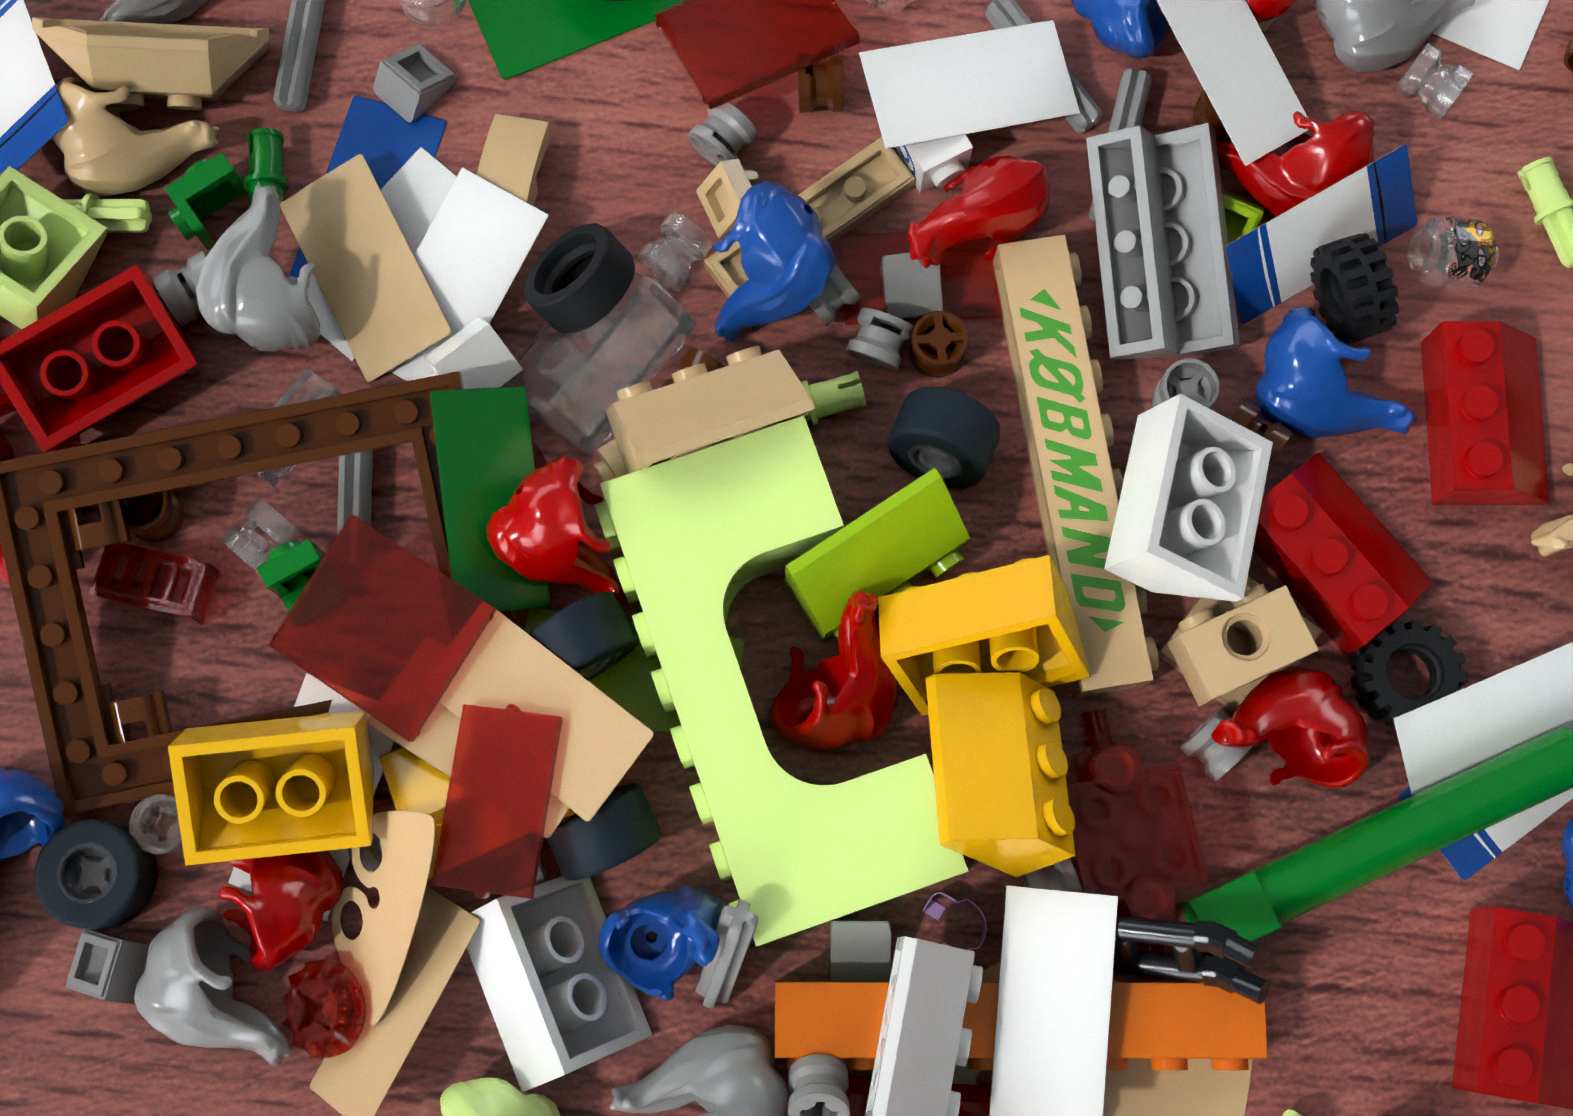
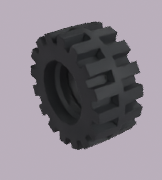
M1360 233L1316 248L1313 251L1314 257L1311 258L1310 262L1314 272L1310 273L1311 282L1315 284L1316 289L1313 290L1315 300L1319 301L1320 307L1318 310L1322 318H1326V327L1331 332L1334 331V336L1339 341L1348 344L1393 329L1392 326L1397 323L1395 314L1399 313V304L1395 301V297L1398 296L1397 286L1392 283L1391 278L1394 277L1392 268H1388L1386 265L1387 256L1383 250L1378 251V242L1374 238L1370 239L1369 234Z
M1412 620L1407 623L1402 621L1386 627L1366 645L1360 647L1357 650L1360 653L1353 659L1351 669L1356 670L1355 676L1350 678L1352 688H1358L1360 696L1356 697V700L1360 707L1367 705L1371 710L1367 715L1375 721L1382 719L1386 721L1385 726L1395 729L1393 718L1461 690L1462 684L1468 682V672L1461 671L1460 664L1466 662L1463 652L1456 654L1452 647L1457 642L1451 635L1443 638L1440 635L1441 628L1433 624L1425 627L1423 626V621ZM1411 652L1426 664L1430 675V686L1421 698L1406 699L1391 687L1387 677V664L1396 653Z

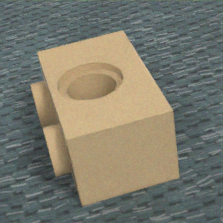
M1263 584L1245 591L1242 600L1231 601L1235 608L1231 611L1214 617L1209 608L1178 623L1182 633L1167 644L1199 707L1319 650L1286 585L1270 593H1267ZM1229 628H1239L1248 634L1251 640L1249 655L1237 654L1230 648L1227 642Z

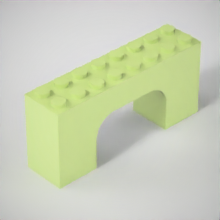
M803 415L600 483L605 501L594 505L605 538L611 541L612 547L610 550L618 547L622 548L624 556L613 560L621 586L629 604L640 601L643 612L632 615L646 657L658 655L662 668L651 671L658 696L665 713L677 711L681 725L670 728L684 769L694 765L696 767L700 783L689 787L700 820L703 825L713 821L715 823L720 841L709 844L719 877L722 882L733 878L740 897L739 900L750 903L749 912L758 917V924L753 935L756 947L969 872L962 854L940 845L934 774L926 754L843 783L815 785L798 780L784 771L773 759L765 743L726 630V621L732 602L747 584L763 575L784 569L787 564L844 528L805 416ZM739 900L729 903V906L736 907Z

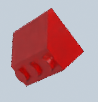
M137 264L0 342V384L43 453L54 450L200 366L182 326L179 325L169 311L153 282L152 276Z
M1442 321L1421 341L1432 505H1545L1549 503L1536 338L1501 321Z
M1319 452L1263 495L1253 550L1279 580L1287 586L1292 595L1345 655L1366 645L1409 609L1432 585L1433 581Z
M1502 907L1471 908L1452 1088L1573 1110V922L1558 917Z

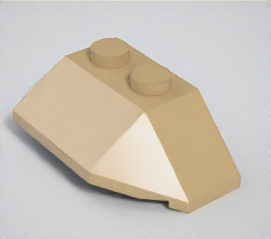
M32 17V29L94 92L116 91L120 86L129 88L130 94L128 99L121 103L109 104L113 107L142 108L144 107V99H167V108L201 110L202 101H216L270 49L269 28Z

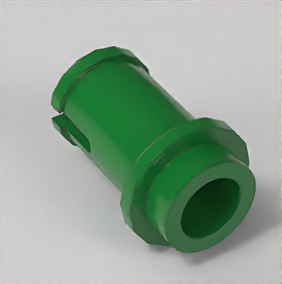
M271 128L253 129L251 133H247L249 175L243 179L244 189L249 192V198L252 200L256 185L275 186L279 199L282 201L283 193L289 189L288 179L283 176V134Z

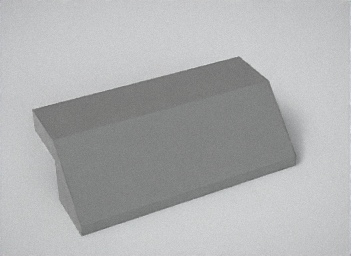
M1205 123L1154 136L1141 125L1086 138L1110 358H1178L1240 348L1234 289L1225 247L1228 244L1215 128L1211 124Z

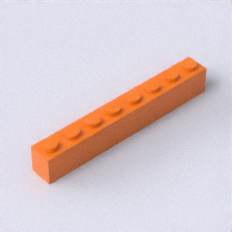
M775 981V1058H787V1069H790L791 1065L802 1057L823 1054L835 1058H848V1069L873 1070L889 982ZM981 982L977 1003L966 1002L962 1027L972 1029L968 1056L969 1069L993 1070L999 982ZM1112 982L1106 1070H1127V1058H1151L1152 1070H1188V1059H1211L1212 1070H1249L1248 1059H1267L1265 1001L1262 1004H1257L1235 992L1231 994L1219 987L1206 986L1204 982Z

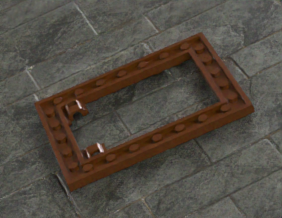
M461 372L446 373L0 462V542L56 797L64 805L63 815L174 793L168 746L187 729L172 730L164 691L129 699L114 700L111 684L101 685L76 570L85 568L81 550L131 541L123 504L125 499L412 442L454 640L457 638L473 615L458 617L455 613L430 393L434 390L464 389ZM99 505L102 521L85 524L82 508ZM511 611L501 612L512 621ZM391 686L358 693L381 701ZM332 700L297 707L290 706L188 728L318 715L329 712ZM145 720L149 736L132 739L129 723ZM394 742L392 747L401 746V745H399V744H397L396 742Z

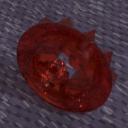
M328 959L307 962L301 971L288 976L291 986L290 991L280 998L287 1005L288 1017L281 1025L291 1028L293 1032L291 1046L304 1048L309 1058H332L342 1055L356 1043L364 1026L366 1004L362 987L354 973L340 962ZM325 998L326 1003L322 1008V1012L326 1020L315 1021L314 1016L317 1013L318 1007L314 999Z

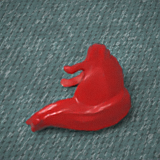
M1353 110L1340 115L1330 122H1321L1316 119L1307 118L1301 112L1296 111L1293 114L1294 123L1299 128L1313 131V136L1302 133L1293 139L1299 144L1281 156L1269 152L1247 166L1244 165L1233 142H1217L1219 167L1228 170L1259 203L1277 217L1373 162L1374 120L1367 113Z
M1006 155L992 157L986 162H981L963 171L944 186V191L948 192L962 184V194L941 202L919 224L914 221L909 224L907 237L910 243V259H918L924 268H929L930 265L938 266L940 264V259L945 250L969 240L990 237L995 241H1004L1001 244L1023 241L1029 231L1039 225L1048 210L1051 184L1047 175V166L1037 160L1029 161ZM997 246L982 254V258L985 260L993 259Z
M566 456L558 457L555 461H551L548 466L538 468L522 479L511 496L509 503L498 509L487 524L488 541L499 560L529 580L576 584L591 590L594 594L598 592H612L619 604H621L626 599V595L617 576L608 563L593 550L607 552L612 547L611 541L600 539L587 526L580 499L581 497L586 504L594 505L602 502L603 497L590 492L587 487L580 483L579 480L584 473V467L578 459Z
M857 590L848 599L839 627V655L822 659L816 667L804 671L802 668L804 661L803 652L797 647L790 648V656L792 657L791 674L788 682L773 700L769 711V722L773 730L784 740L814 750L833 751L853 740L862 742L875 739L885 731L891 715L897 706L898 681L881 658L880 629L875 620V611L878 604V596L876 594L867 593L865 590Z
M1292 666L1271 673L1249 692L1233 716L1220 721L1217 728L1211 733L1215 743L1233 748L1256 745L1268 738L1272 751L1277 753L1284 761L1283 768L1274 769L1269 775V782L1273 786L1280 784L1283 779L1300 777L1323 787H1346L1358 780L1369 764L1368 731L1363 716L1349 702L1342 698V687L1336 685L1334 678L1327 672Z
M329 851L243 859L227 862L250 874L252 896H247L237 888L227 885L218 891V897L222 900L233 901L246 913L247 917L241 910L231 908L224 912L223 918L236 922L250 934L249 960L251 964L259 970L272 971L278 965H283L287 959L298 954L313 941L315 935L319 932L324 912L331 910L340 900L344 883L342 871Z

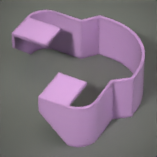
M943 892L932 894L922 911L936 920L940 919L945 910L944 906L932 900L936 894L946 897L955 904L966 901L978 911L983 924L982 937L977 947L967 948L966 950L980 949L987 932L986 919L981 909L969 899L956 901Z

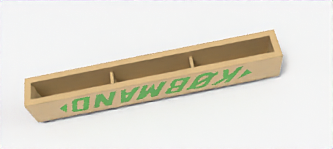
M1065 234L998 244L992 267L1047 555H1050L1067 587L1090 669L1091 678L1072 682L1074 697L1076 699L1143 688L1154 680L1152 671H1157L1159 667L1155 641L1152 636L1145 637L1141 614L1147 613L1146 592L1144 588L1104 569L1121 495L1123 477L1119 468H1111L1108 448L1113 447L1114 444L1113 427L1109 414L1100 413L1097 393H1101L1103 390L1102 372L1099 361L1097 359L1090 360L1086 339H1091L1092 337L1091 316L1086 305L1079 306L1075 287L1081 285L1080 261L1076 252L1069 253Z

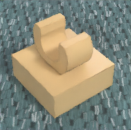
M738 158L720 161L696 190L718 239L724 238L732 230L736 222L741 198L759 179L757 172L752 170L744 171Z

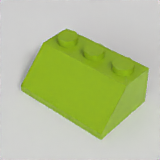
M936 468L916 479L785 566V588L823 644L835 636L838 639L841 616L848 599L855 591L865 590L867 593L876 594L878 597L898 593L906 588L914 587V583L931 572L936 579H939L965 560L961 552L966 549L970 536Z

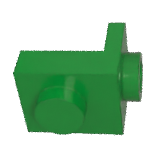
M222 152L213 158H205L195 162L187 169L183 177L164 188L176 206L167 213L187 241L197 236L207 250L212 249L216 241L202 220L247 192L244 189L242 180Z
M310 539L302 543L300 540H291L279 545L268 554L270 560L256 567L266 588L282 599L294 624L299 628L308 626L349 602V597L325 552Z

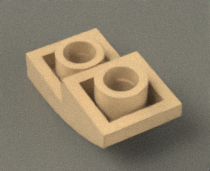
M495 114L483 148L477 176L534 206L538 195L536 176L551 138L549 122Z

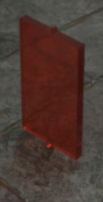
M907 232L840 235L842 272L862 297L854 305H844L845 325H859L857 318L861 308H871L886 313L880 272L881 259L887 255L910 253ZM990 237L969 240L945 250L940 259L943 311L950 312L960 319L999 318L1003 316L993 259L985 260L981 255L1004 241H995ZM918 318V319L904 320V321H906V322H917L920 318Z
M463 704L432 885L474 891L476 897L482 899L488 898L490 893L533 899L562 717L522 712L514 704H509L506 709Z

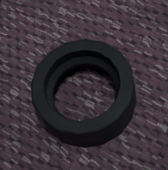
M598 223L580 225L564 233L551 243L535 261L527 275L524 287L526 301L555 330L562 334L577 333L596 324L621 301L633 281L635 263L629 251L606 227Z

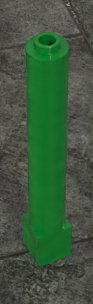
M1561 726L1256 869L1238 874L1178 902L1183 916L1186 922L1197 923V920L1221 923L1235 930L1237 935L1249 941L1281 928L1283 923L1572 789L1573 731L1566 726ZM1201 952L1204 958L1205 955L1216 956L1210 952Z

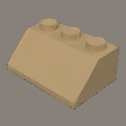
M753 346L726 356L729 366L708 372L705 363H701L671 374L674 383L655 390L652 389L650 381L621 389L616 392L619 401L612 403L607 408L606 413L627 474L803 416L815 409L812 399L779 349L762 355L760 347Z

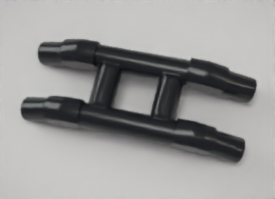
M1117 916L1113 976L1116 973L1204 982L1206 986L1219 987L1231 994L1235 992L1257 1004H1262L1270 991L1269 981L1246 971L1244 966L1251 970L1257 968L1263 957V947L1237 935L1235 930L1221 923L1197 920V923ZM1137 942L1170 945L1174 955L1139 951ZM1199 951L1210 952L1216 956L1205 955V958H1202L1199 955Z

